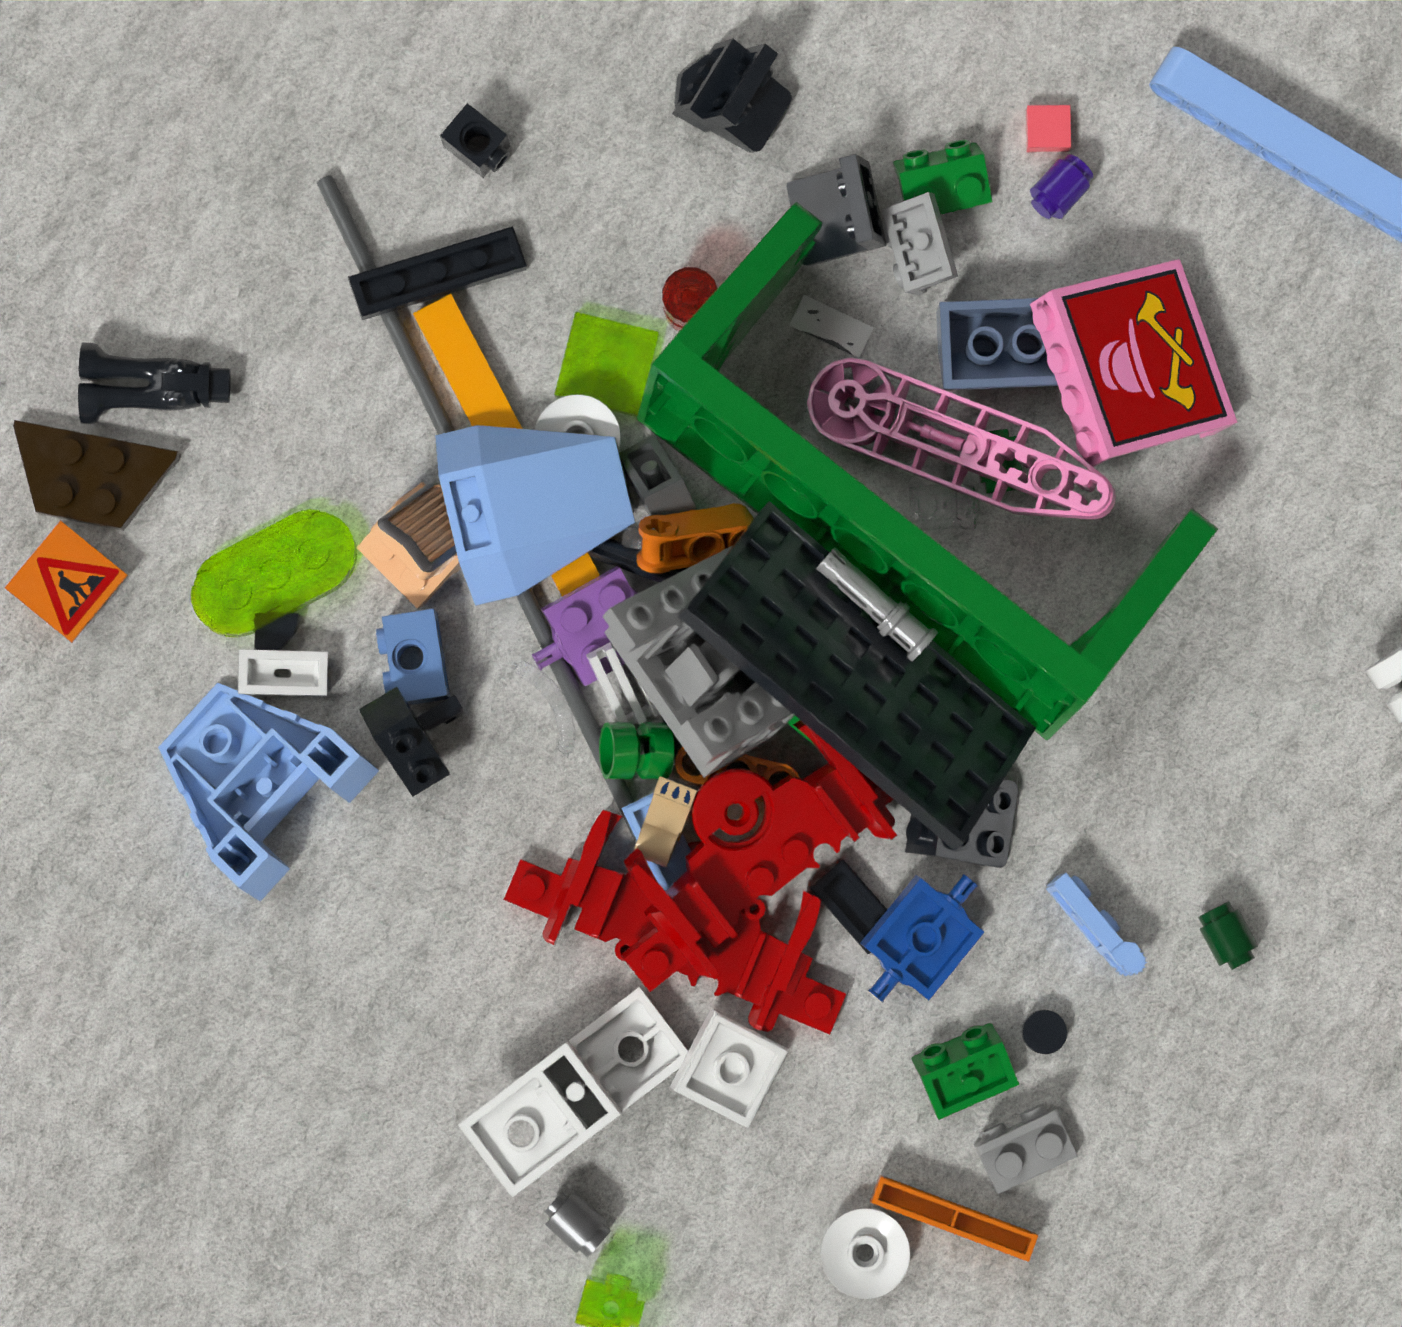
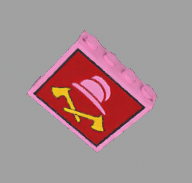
M1180 259L1053 289L1030 304L1034 325L1040 332L1047 352L1048 366L1055 375L1062 396L1063 409L1069 416L1076 436L1077 449L1083 456V459L1092 467L1110 458L1199 434L1200 438L1215 435L1238 423Z

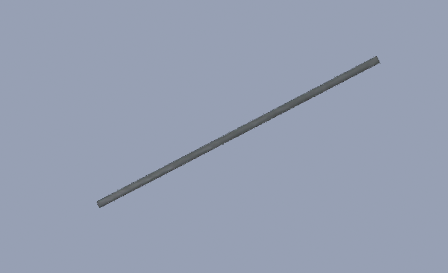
M332 175L321 178L317 181V185L359 272L376 268ZM395 310L380 315L437 434L455 431L398 311ZM532 588L516 596L541 649L554 643L551 627L541 610ZM562 657L550 664V667L600 769L599 738L601 731L568 662ZM605 779L634 841H637L621 809L635 802L625 780Z

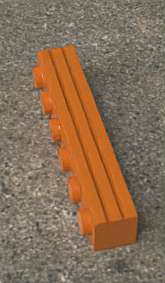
M880 1174L870 1202L1027 1262L1030 1261L1038 1235L1032 1231Z

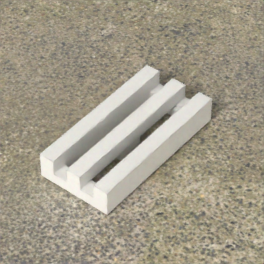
M611 642L586 654L617 722H631L632 724L638 722L640 725V723L646 722V718L652 714L655 717L660 715L637 681L647 703L643 707L640 706L615 653L617 650ZM606 656L632 710L628 715H625L600 662V659Z

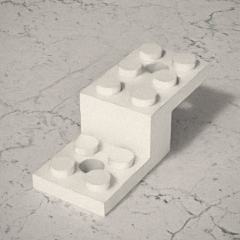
M638 987L458 1124V1126L513 1198L620 1116L625 1109L678 1070L688 1053V1049L641 987ZM627 1036L639 1038L644 1045L643 1056L635 1062L625 1061L618 1052L620 1041ZM525 1120L533 1126L535 1136L529 1145L518 1146L511 1141L509 1128L513 1122Z

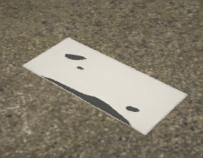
M803 295L789 326L857 358H860L874 327L806 295Z

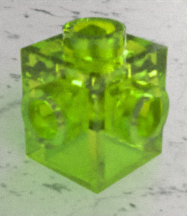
M607 1272L604 1279L588 1274L575 1323L587 1327H639L645 1305L644 1301L637 1300L640 1288L631 1286L633 1279L623 1275ZM608 1301H613L619 1306V1310L609 1312L604 1304Z

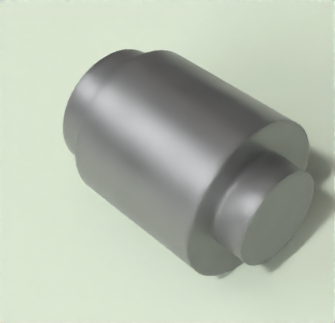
M575 1191L570 1197L561 1192L544 1211L551 1217L545 1225L575 1253L581 1251L586 1257L611 1232L603 1224L606 1219Z

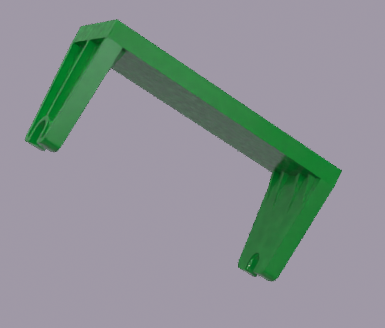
M795 202L651 364L637 420L757 514L770 501L826 550L831 552L836 547L848 561L861 570L897 604L900 601L903 604L906 602L910 606L909 612L928 629L935 628L938 634L934 637L933 641L1036 727L1035 732L1048 741L1091 698L1217 532L1218 528L1191 508L1179 524L1177 523L1105 615L1072 644L1068 645L719 372L723 363L800 269L803 261L814 248L815 242L813 238L821 230L823 222L798 202Z

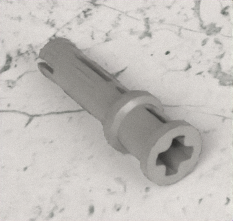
M836 547L816 568L879 624L877 628L883 637L889 635L908 652L907 658L911 662L938 634L935 628L928 629L909 612L910 606L906 602L903 604L900 601L897 604L891 597L885 594L861 570L848 561Z

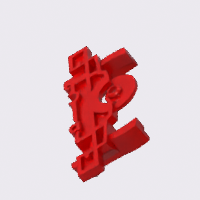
M799 720L793 725L805 734L818 748L828 762L826 765L804 779L789 775L773 786L761 775L747 769H728L710 777L698 790L692 806L693 826L702 842L686 856L687 871L666 891L650 871L643 853L638 847L624 860L632 879L652 903L644 913L655 928L621 954L622 958L649 992L658 987L688 962H690L699 975L716 980L721 975L695 943L702 938L698 933L702 931L714 948L729 936L732 939L735 938L738 934L732 927L738 923L741 910L751 920L762 918L766 909L763 901L758 898L760 895L772 896L806 868H820V864L814 859V851L821 844H829L833 851L839 853L841 841L848 836L856 842L860 839L858 834L865 828L875 837L894 839L897 836L892 829L895 825V818L886 807L894 799ZM759 796L762 797L764 803L763 820L759 828L751 836L739 841H726L713 834L719 828L730 835H743L749 832L755 826L759 816V809L755 800ZM732 804H740L742 806L743 812L737 819L728 818L727 810ZM756 904V909L750 911V906Z
M602 810L589 831L580 861L568 858L561 876L520 859L504 900L548 918L542 933L547 943L556 945L572 905L582 908L574 929L604 942L615 938L620 939L621 941L616 944L614 951L617 958L621 961H625L621 956V947L623 945L631 947L655 928L644 913L652 903L634 882L630 873L623 874L597 866L610 835L623 818L622 815ZM702 841L690 842L687 844L690 850L692 851ZM804 890L800 911L787 944L763 932L760 929L759 919L751 920L747 918L742 910L739 912L738 923L732 927L738 934L735 938L732 939L729 936L714 948L701 931L698 934L702 938L695 942L721 975L717 978L718 987L714 995L719 996L728 992L753 1003L748 1016V1023L760 1031H771L779 1014L830 1035L846 996L844 992L806 977L813 958L802 953L810 939L817 922L821 899ZM688 962L677 972L688 976L691 986L694 987L700 975Z

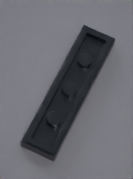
M512 226L348 276V281L361 320L363 321L525 271L527 265L514 227Z

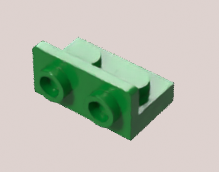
M992 1023L970 1027L962 1035L944 1043L931 1044L925 1047L921 1053L911 1058L938 1120L1020 1085L1003 1041Z

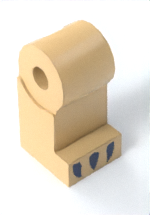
M659 776L653 798L635 845V849L638 847L641 850L645 860L665 868L667 867L691 812L697 794L696 790Z

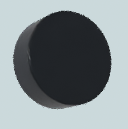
M1037 1010L1028 1015L1023 1022L1022 1038L1026 1046L1032 1051L1039 1054H1052L1064 1045L1067 1038V1027L1062 1017L1050 1010Z

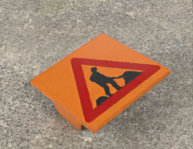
M60 520L6 585L5 589L73 643L128 575Z

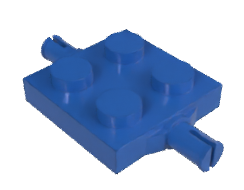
M963 874L951 891L946 894L935 890L922 878L915 875L860 942L862 946L878 958L882 968L885 970L868 991L881 1002H884V999L900 982L901 984L913 987L923 997L930 1000L985 933L968 918L964 908L961 906L978 885Z

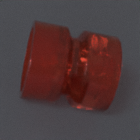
M684 267L673 272L667 278L662 289L663 313L667 322L674 330L679 332L718 289L715 280L706 271L697 267Z

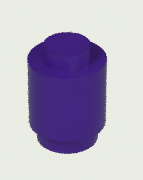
M1068 154L1064 159H1058L1030 189L1031 196L1033 197L1031 201L1033 208L1047 219H1050L1052 216L1062 219L1090 189L1089 182L1094 177L1091 169L1081 159L1072 154Z

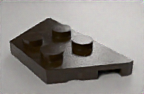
M14 420L13 427L35 512L40 515L124 531L137 515V509L143 502L149 500L158 488L156 485L172 465L175 467L181 456L178 451Z

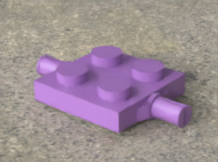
M614 567L541 608L551 626L554 643L531 654L540 671L563 657L564 660L572 665L582 685L587 686L597 680L586 654L610 643V640L604 633L610 626L603 618V615L610 607L638 594L630 587L620 567ZM615 651L621 666L626 664L619 653ZM607 656L600 659L605 673L612 672L613 669Z

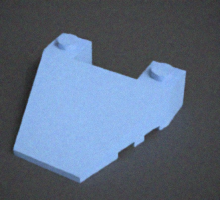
M218 682L158 747L179 793L186 800L191 811L190 817L195 827L200 830L207 845L205 849L210 860L238 888L260 902L290 870L263 843V840L320 779L331 790L351 803L379 772L370 761L333 729L303 719L287 710H281L266 704L264 701L250 695L238 694L237 690Z

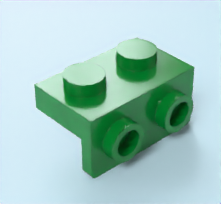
M956 140L947 143L945 149L929 153L923 149L913 150L905 153L903 159L893 161L894 171L899 179L902 201L927 192L935 194L940 215L992 203L985 156L976 142L970 143L969 140Z

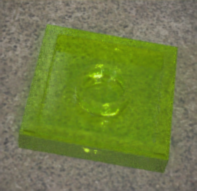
M575 312L554 396L556 398L569 395L590 396L604 403L611 411L637 417L660 333Z

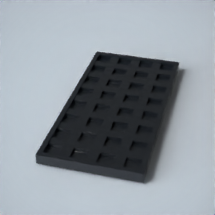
M768 501L678 617L955 851L968 838L1036 727L933 640L911 662L907 658L908 652L889 635L883 637L877 628L879 624L844 594L829 578L816 569L830 552Z

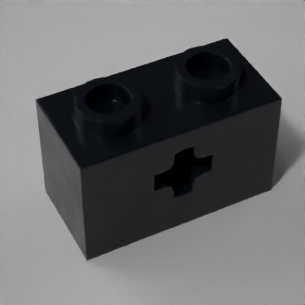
M398 687L393 688L359 709L372 737L412 797L450 775L436 745L422 727Z

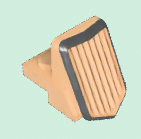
M421 482L402 496L374 524L370 533L356 547L417 609L423 607L446 580L461 569L441 484L439 483L426 485L424 482Z

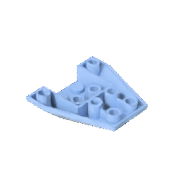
M481 425L435 435L439 480L459 564L475 606L519 596L636 523L616 437Z

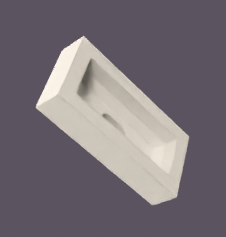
M239 650L238 694L327 696L328 652ZM277 669L289 670L291 675L288 678H279L274 676V671Z

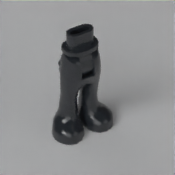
M81 343L78 368L79 377L82 381L128 378L143 379L150 383L145 387L79 383L78 410L81 424L97 423L103 411L115 408L175 411L200 407L201 403L204 408H210L211 402L230 403V368H211L210 362H204L201 365L194 361L177 358H128L106 354L95 343Z

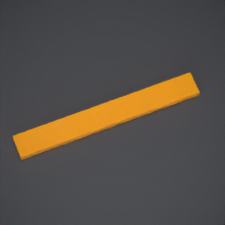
M452 294L414 312L413 315L471 425L522 429ZM588 553L551 575L562 597L600 576Z

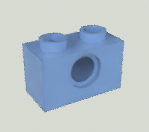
M435 609L383 616V628L376 629V637L380 655L387 654L390 671L382 673L385 693L398 687L409 705L450 698L439 618ZM411 647L421 649L423 652L422 664L414 670L404 669L401 665L403 652Z

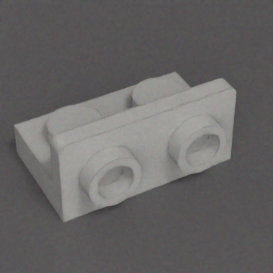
M927 192L882 209L885 221L882 223L887 245L890 248L892 247L897 262L893 265L894 276L898 285L902 289L904 288L906 293L921 295L927 293L926 288L958 277L935 194Z
M1040 1104L1021 1113L1022 1122L1006 1129L1004 1123H1000L980 1133L982 1141L973 1145L997 1194L1078 1157L1061 1122V1116L1057 1108L1052 1107L1046 1110L1044 1104Z

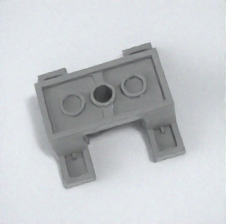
M732 546L610 607L603 615V618L610 626L604 633L704 778L765 744L795 716L756 682L743 692L734 679L741 670L678 617Z

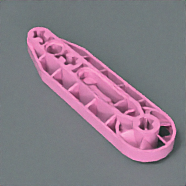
M846 358L834 361L822 369L810 385L807 405L811 421L822 435L847 449L1015 515L1094 520L1109 514L1115 505V489L1110 481L1045 428L862 359ZM844 368H852L853 380H845ZM886 375L901 380L896 391ZM880 376L884 383L871 394L864 386ZM910 384L941 396L934 410L906 400ZM820 389L829 392V394L821 392ZM854 396L857 397L860 401L856 408L849 406L850 409H848L844 405L848 397L853 400L855 399ZM950 400L981 411L974 426L945 415ZM875 408L885 412L883 418L874 415ZM896 408H898L899 411H898L897 418H896L895 422L893 423L891 429H888V427L890 426V424H891L892 421L894 420L895 410H896ZM914 414L964 433L968 437L965 440L934 429L927 424L920 426L912 423ZM990 415L1021 426L1014 442L985 431ZM909 429L920 432L921 437L950 446L952 449L960 451L961 454L960 456L953 455L907 437L906 434ZM1030 430L1047 436L1060 446L1055 457L1025 446ZM889 440L917 451L912 467L881 455ZM875 441L872 451L859 447ZM1067 454L1071 455L1087 470L1065 462ZM928 455L957 466L952 482L921 471ZM1015 458L1024 467L1030 469L1029 475L1027 476L1023 471L1015 468H1010L1007 471L1002 466L1004 460L1012 461ZM1051 470L1061 471L1062 480L1059 486L1053 490H1043L1041 481L1045 473ZM968 471L997 482L992 499L961 487ZM1074 484L1088 492H1093L1097 486V490L1102 495L1099 501L1091 500L1088 506L1087 500L1079 493L1073 491ZM1008 487L1038 498L1035 508L1012 507L1002 503L1001 500ZM1049 502L1067 510H1051L1045 508Z

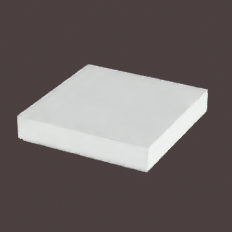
M710 1009L670 1088L749 1128L789 1049Z

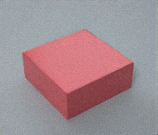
M1027 105L1026 152H1069L1071 149L1070 105Z

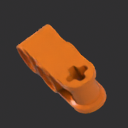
M740 503L668 515L647 516L640 520L638 525L639 534L642 536V550L637 554V565L642 570L655 574L691 567L733 546L754 518L746 506Z

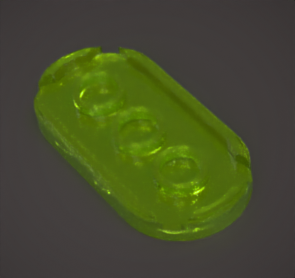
M307 509L291 514L209 557L196 573L197 577L191 589L192 607L201 622L219 635L233 638L251 635L256 630L289 613H294L342 587L352 575L357 561V546L353 534L340 518L327 512Z

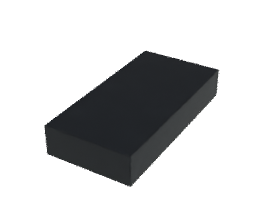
M842 859L810 889L821 899V902L861 948L869 954L871 952L862 946L860 942L887 911V908Z

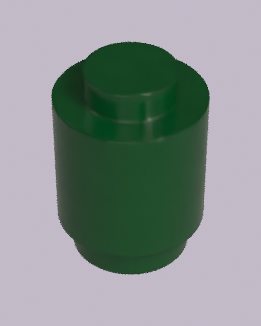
M1230 901L1198 917L1203 926L1199 930L1219 966L1228 963L1230 969L1233 970L1255 958L1251 950L1258 947V944L1239 909L1234 911Z

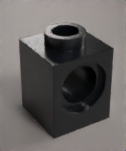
M468 103L440 135L443 147L482 178L490 170L494 173L497 172L510 155V152L507 150L510 147L508 135ZM482 135L490 139L488 147L483 151L474 152L467 148L468 142L475 136Z

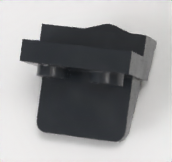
M734 38L715 43L709 54L703 55L678 73L674 101L675 109L672 114L704 132L711 131L747 152L761 151L792 100L789 90L771 77L773 74L771 65L778 56V53L766 43L747 49Z

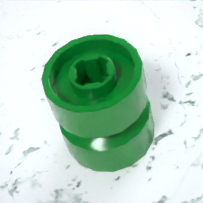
M631 722L604 723L599 738V763L601 773L605 779H632L635 773L641 779H659V776L666 779L669 778L674 762L673 733L666 722L640 723L637 729Z

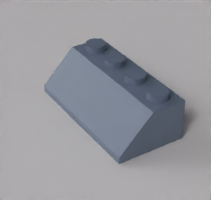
M1038 298L940 302L936 312L938 357L943 390L1058 386L1055 375L1048 366L1047 352L1040 332L1036 329L1033 322V312L1030 304Z

